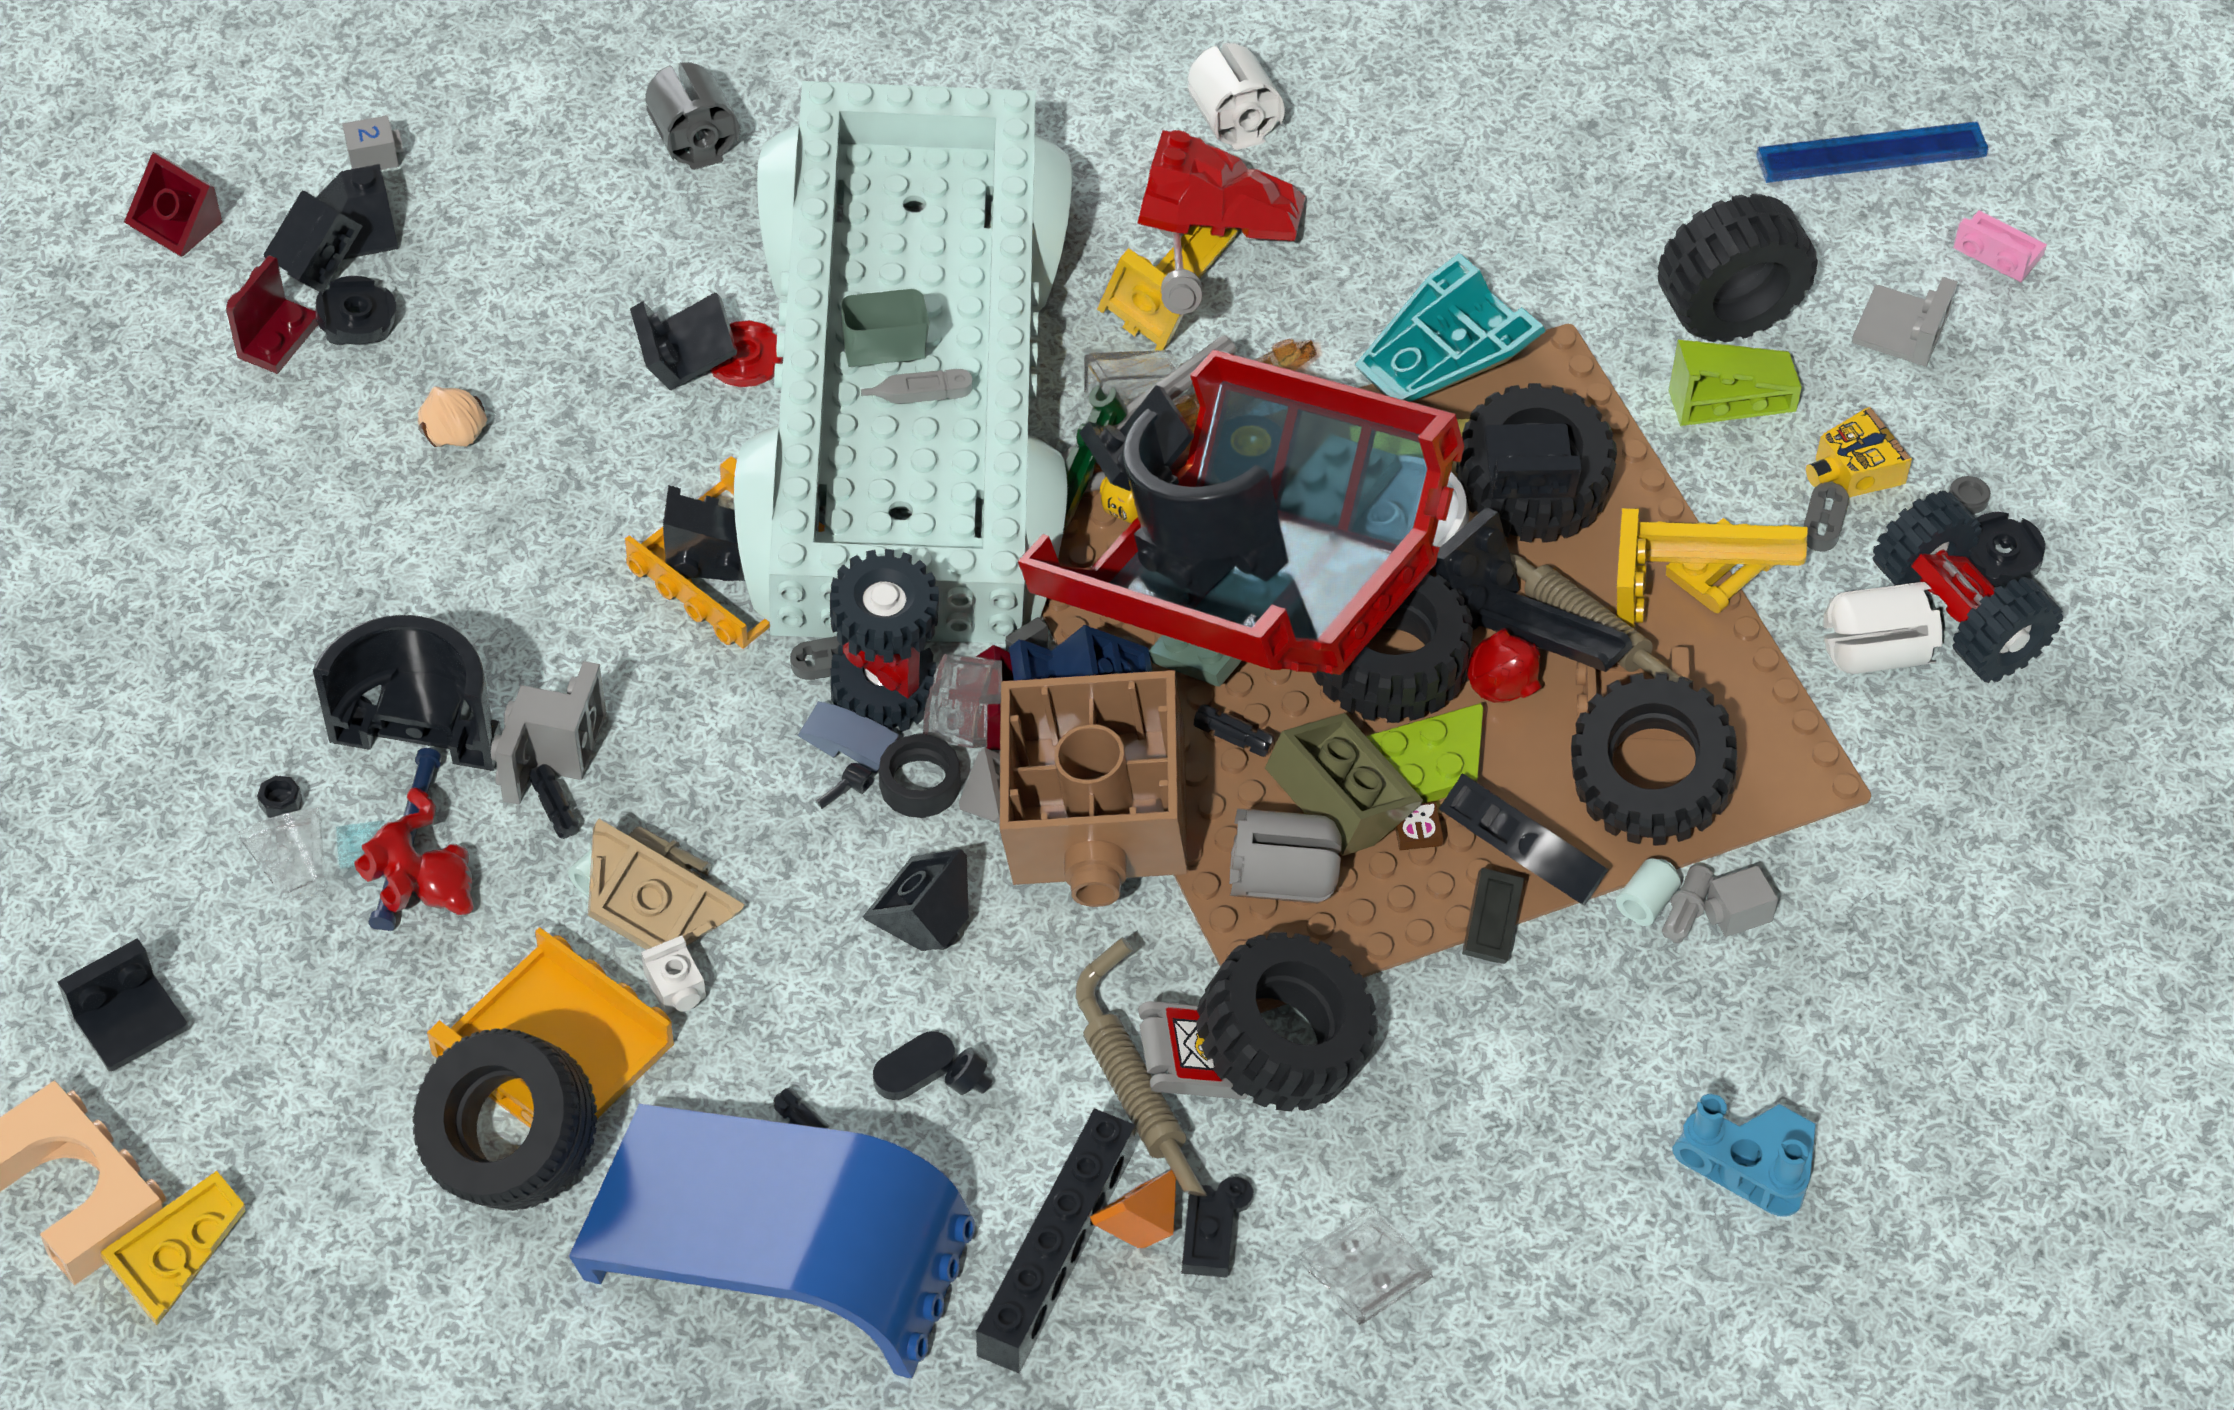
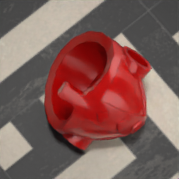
M1506 628L1484 639L1473 650L1469 659L1468 678L1472 689L1481 698L1493 703H1506L1520 697L1526 698L1542 687L1537 680L1540 658L1537 646L1520 637L1509 635Z

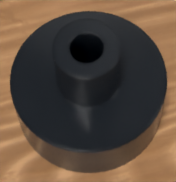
M972 1047L965 1049L949 1067L945 1076V1084L960 1095L966 1094L972 1088H975L981 1094L985 1093L993 1081L992 1078L984 1073L988 1063L987 1058Z

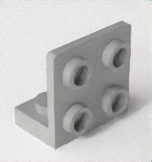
M1942 277L1937 291L1929 290L1926 299L1885 286L1875 285L1855 329L1852 342L1927 367L1949 316L1958 281Z

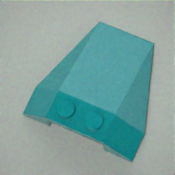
M1459 252L1427 276L1355 363V366L1384 395L1413 402L1507 362L1539 338L1546 330L1523 307L1513 312L1489 290L1481 271Z

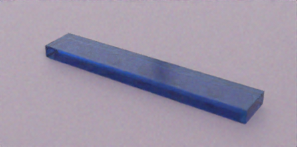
M1978 121L1761 146L1757 148L1756 157L1765 182L1770 183L1987 157L1989 148Z

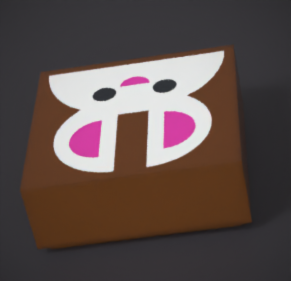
M1436 802L1422 803L1395 827L1399 851L1442 846L1443 834Z

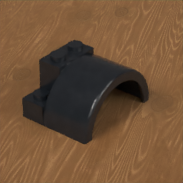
M1146 409L1129 429L1123 446L1124 465L1141 528L1134 533L1138 549L1137 556L1140 563L1148 571H1156L1172 580L1179 588H1187L1200 596H1203L1235 566L1244 574H1252L1267 583L1289 563L1268 471L1255 465L1242 475L1223 483L1203 487L1178 486V477L1172 475L1171 469L1164 464L1154 424L1158 419V415Z
M415 615L380 617L356 625L338 636L327 646L316 661L312 671L329 743L370 750L375 737L450 749L452 764L494 771L496 760L491 759V748L497 734L502 735L500 722L492 720L480 657L469 640L453 627L431 618ZM381 685L377 705H373L367 697L362 696L367 691ZM472 712L473 717L471 718V720H469L470 714Z

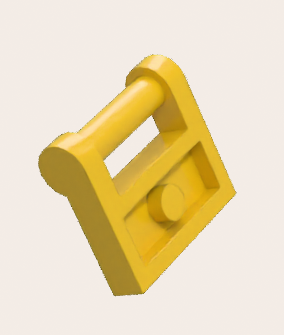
M1722 518L1720 521L1716 523L1732 525L1725 518ZM1670 562L1666 566V576L1708 609L1718 614L1729 605V599L1761 571L1767 572L1775 565L1744 564L1718 587L1712 585L1736 564Z

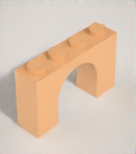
M54 1080L0 1117V1192L37 1166L54 1159H79L88 1162L99 1170L98 1183L90 1197L75 1210L40 1233L48 1256L75 1286L106 1264L101 1256L103 1249L163 1208L162 1204L167 1199L153 1179L150 1178L145 1182L138 1174L140 1171L138 1164L126 1149L120 1152L116 1150L111 1144L114 1140L106 1126L99 1119L92 1123L85 1115L88 1111L80 1097L73 1090L66 1093Z

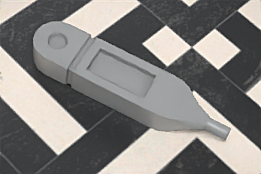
M950 369L944 372L939 370L896 374L888 377L881 384L873 388L861 389V396L874 395L895 404L963 398L972 391V375L964 369Z

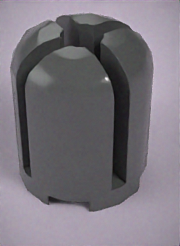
M679 62V77L686 88L684 90L671 65L659 70L649 82L645 92L646 110L671 158L676 159L680 163L688 164L692 170L723 162L722 155L731 148L735 139L739 142L740 126L713 74L701 65L692 62ZM696 132L698 133L700 140H697V137L695 135Z

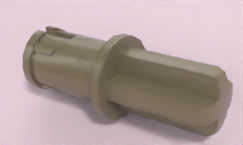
M637 826L629 834L631 838L699 878L703 879L699 874L691 871L692 868L708 876L711 863L703 861L681 849L678 841L673 840L669 842L641 826Z

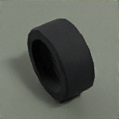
M923 734L901 737L890 744L880 757L879 788L883 800L894 811L902 815L916 818L938 815L949 808L959 795L961 782L960 762L956 751L942 739ZM915 761L931 762L940 766L945 772V778L941 783L926 790H910L895 781L894 776L897 769Z

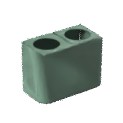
M904 289L849 295L843 298L841 301L842 340L848 367L925 358L930 322L924 296L920 291Z

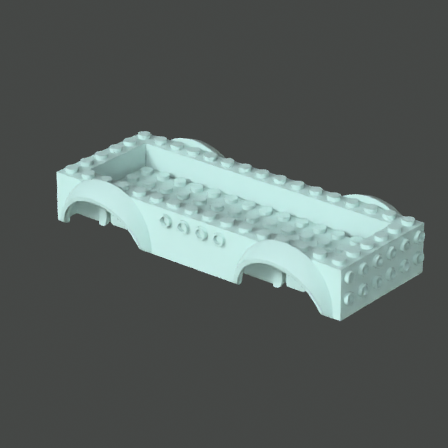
M802 81L799 124L781 131L768 139L762 146L757 170L758 211L761 235L775 295L783 301L779 303V326H785V333H777V357H783V364H775L774 388H781L779 425L761 431L746 440L741 446L735 469L734 507L738 548L753 609L770 622V636L824 638L837 636V632L833 633L831 628V582L833 577L837 578V570L842 565L850 569V558L858 554L861 560H865L866 551L876 550L877 556H885V549L894 550V557L901 558L903 552L912 555L913 565L921 560L926 564V574L929 572L933 573L936 578L935 586H938L939 609L938 625L935 626V635L931 641L1006 643L1005 638L1007 635L1034 618H1040L1047 598L1029 592L1018 560L1042 534L1050 537L1058 558L1066 514L1067 475L1065 462L1059 451L1046 442L1028 434L1029 398H1036L1037 374H1029V367H1037L1038 343H1030V336H1038V311L1046 305L1061 258L1069 218L1072 168L1069 156L1065 151L1051 141L1035 134L1036 91ZM838 204H844L843 222L838 223L837 206ZM903 206L925 208L920 212L913 213L907 211ZM985 210H991L990 229L984 228ZM904 289L920 291L924 296L930 322L925 358L848 367L842 340L841 301L843 298L849 295ZM950 369H964L972 375V391L963 398L895 404L874 395L861 396V389L873 388L881 384L888 377L896 374L939 370L944 372ZM820 506H826L824 532H818ZM892 508L910 509L912 515L906 520H895L889 515V511ZM975 512H982L981 538L974 537Z

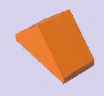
M1170 1170L1138 1185L1090 1216L1093 1224L1136 1248H1146L1172 1236L1174 1232L1176 1177L1173 1171Z

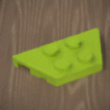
M1479 703L1366 737L1423 799L1422 803H1430L1446 798L1462 773L1477 782L1483 707Z

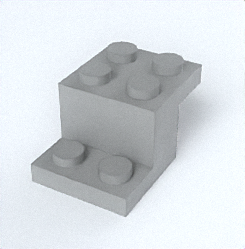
M583 661L578 676H572L569 681L567 694L521 685L515 701L510 700L508 702L504 715V730L502 735L497 734L491 748V759L496 760L497 764L495 781L496 785L501 786L503 802L520 805L530 779V770L542 764L551 766L554 774L557 776L578 780L583 779L607 714L600 664Z

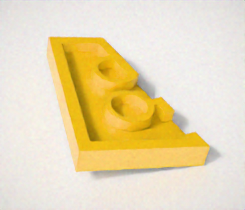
M215 1171L101 1251L102 1259L146 1314L158 1325L244 1214L245 1204L219 1172Z

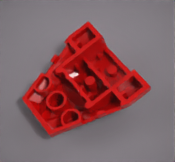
M1162 130L1152 161L1137 224L1188 234L1189 225L1211 226L1210 233L1213 236H1224L1225 228H1242V233L1247 238L1295 241L1306 196L1292 184L1260 170L1249 169L1240 158L1207 145L1200 138L1192 137L1190 134L1180 130H1173L1171 132Z

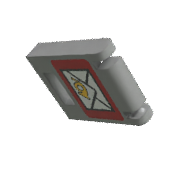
M1148 1001L1138 1007L1139 1018L1143 1020L1139 1026L1147 1073L1156 1074L1150 1079L1152 1091L1241 1100L1249 1096L1245 1093L1243 1096H1240L1231 1089L1233 1084L1226 1078L1221 1080L1214 1072L1213 1067L1216 1064L1213 1059H1206L1201 1048L1205 1038H1199L1197 1034L1198 1006Z

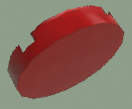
M751 320L730 323L737 354L709 369L713 376L725 384L737 387L757 386L770 381L775 376V364H783V357H777V335L773 333V329L764 323Z

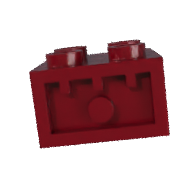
M268 255L260 266L253 269L249 279L237 293L231 295L226 305V313L237 358L275 374L282 370L318 326L314 310L286 299L278 260L271 255Z

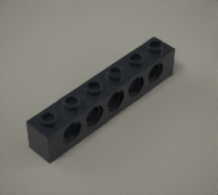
M1093 1109L976 1330L977 1357L1020 1374L1096 1227L1090 1216L1107 1206L1135 1152L1136 1124L1098 1109Z

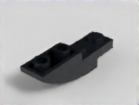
M1463 773L1439 808V810L1466 827V829L1584 906L1609 870Z

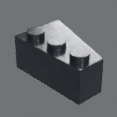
M668 485L663 518L666 564L686 579L702 578L723 581H745L738 548L735 510L719 506L718 498L706 495L704 501L680 495L681 488Z

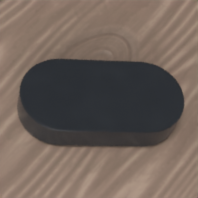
M925 1032L881 1058L873 1069V1085L877 1093L889 1100H901L946 1074L955 1060V1047L952 1040L940 1032Z

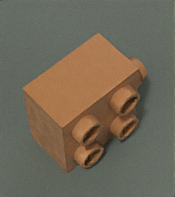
M1175 670L1001 681L1000 833L1013 885L1067 882L1070 885L1071 896L1075 902L1089 907H1102L1118 900L1120 887L1126 878L1187 874L1185 726Z

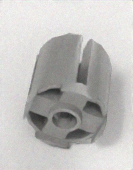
M1237 808L1235 824H1238L1237 835L1234 837L1231 851L1229 884H1232L1230 896L1316 904L1327 900L1337 886L1341 858L1338 855L1341 851V835L1333 820L1319 815Z

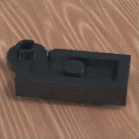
M1240 1177L1224 1179L1219 1184L1217 1191L1210 1185H1201L1207 1196L1189 1194L1181 1274L1228 1278L1233 1213L1247 1210L1253 1201V1188L1251 1184Z

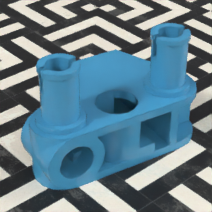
M1715 1094L1702 1096L1700 1098L1701 1102L1698 1101L1697 1112L1691 1114L1686 1119L1682 1134L1672 1147L1675 1158L1681 1164L1770 1214L1790 1216L1799 1211L1810 1181L1816 1124L1778 1104L1745 1124L1738 1126L1724 1118L1727 1104L1723 1098Z

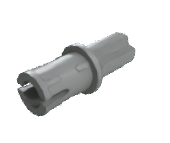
M1700 865L1690 867L1682 887L1671 898L1672 909L1662 928V933L1665 938L1671 939L1673 943H1681L1687 937L1695 918L1700 917L1705 910L1704 900L1709 892L1711 881L1715 880V877H1712V871Z

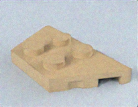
M598 819L595 823L592 834L588 916L645 950L679 936H683L686 946L738 915L745 904L603 820Z

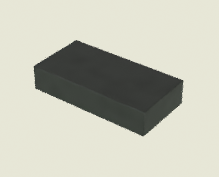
M1486 868L1479 870L1465 935L1463 955L1506 964L1509 959L1524 878Z

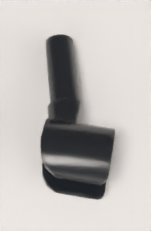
M849 764L842 774V780L817 799L816 803L823 809L843 793L845 794L850 788L860 794H864L874 783V779L870 776L872 772L861 764Z

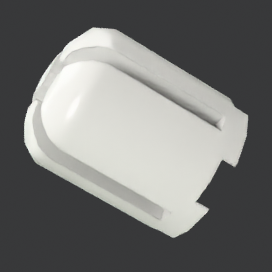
M1223 43L1220 52L1218 47L1214 45L1204 50L1191 64L1188 75L1190 96L1215 137L1221 142L1232 145L1234 150L1263 144L1266 142L1264 136L1274 128L1277 121L1282 124L1285 113L1283 99L1255 55L1248 48L1236 43Z
M1925 582L1842 592L1831 598L1824 613L1823 627L1826 629L1834 628L1836 633L1825 635L1824 640L1826 651L1838 669L1849 674H1858L1936 663L1930 659L1932 658L1933 648L1942 647V624L1939 609H1930L1928 598L1923 591L1931 589L1930 586Z

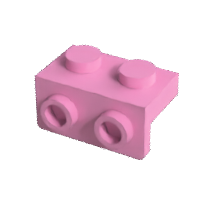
M1978 210L1971 220L1964 218L1959 223L1953 248L1996 269L2002 274L2022 282L2043 257L2047 244Z

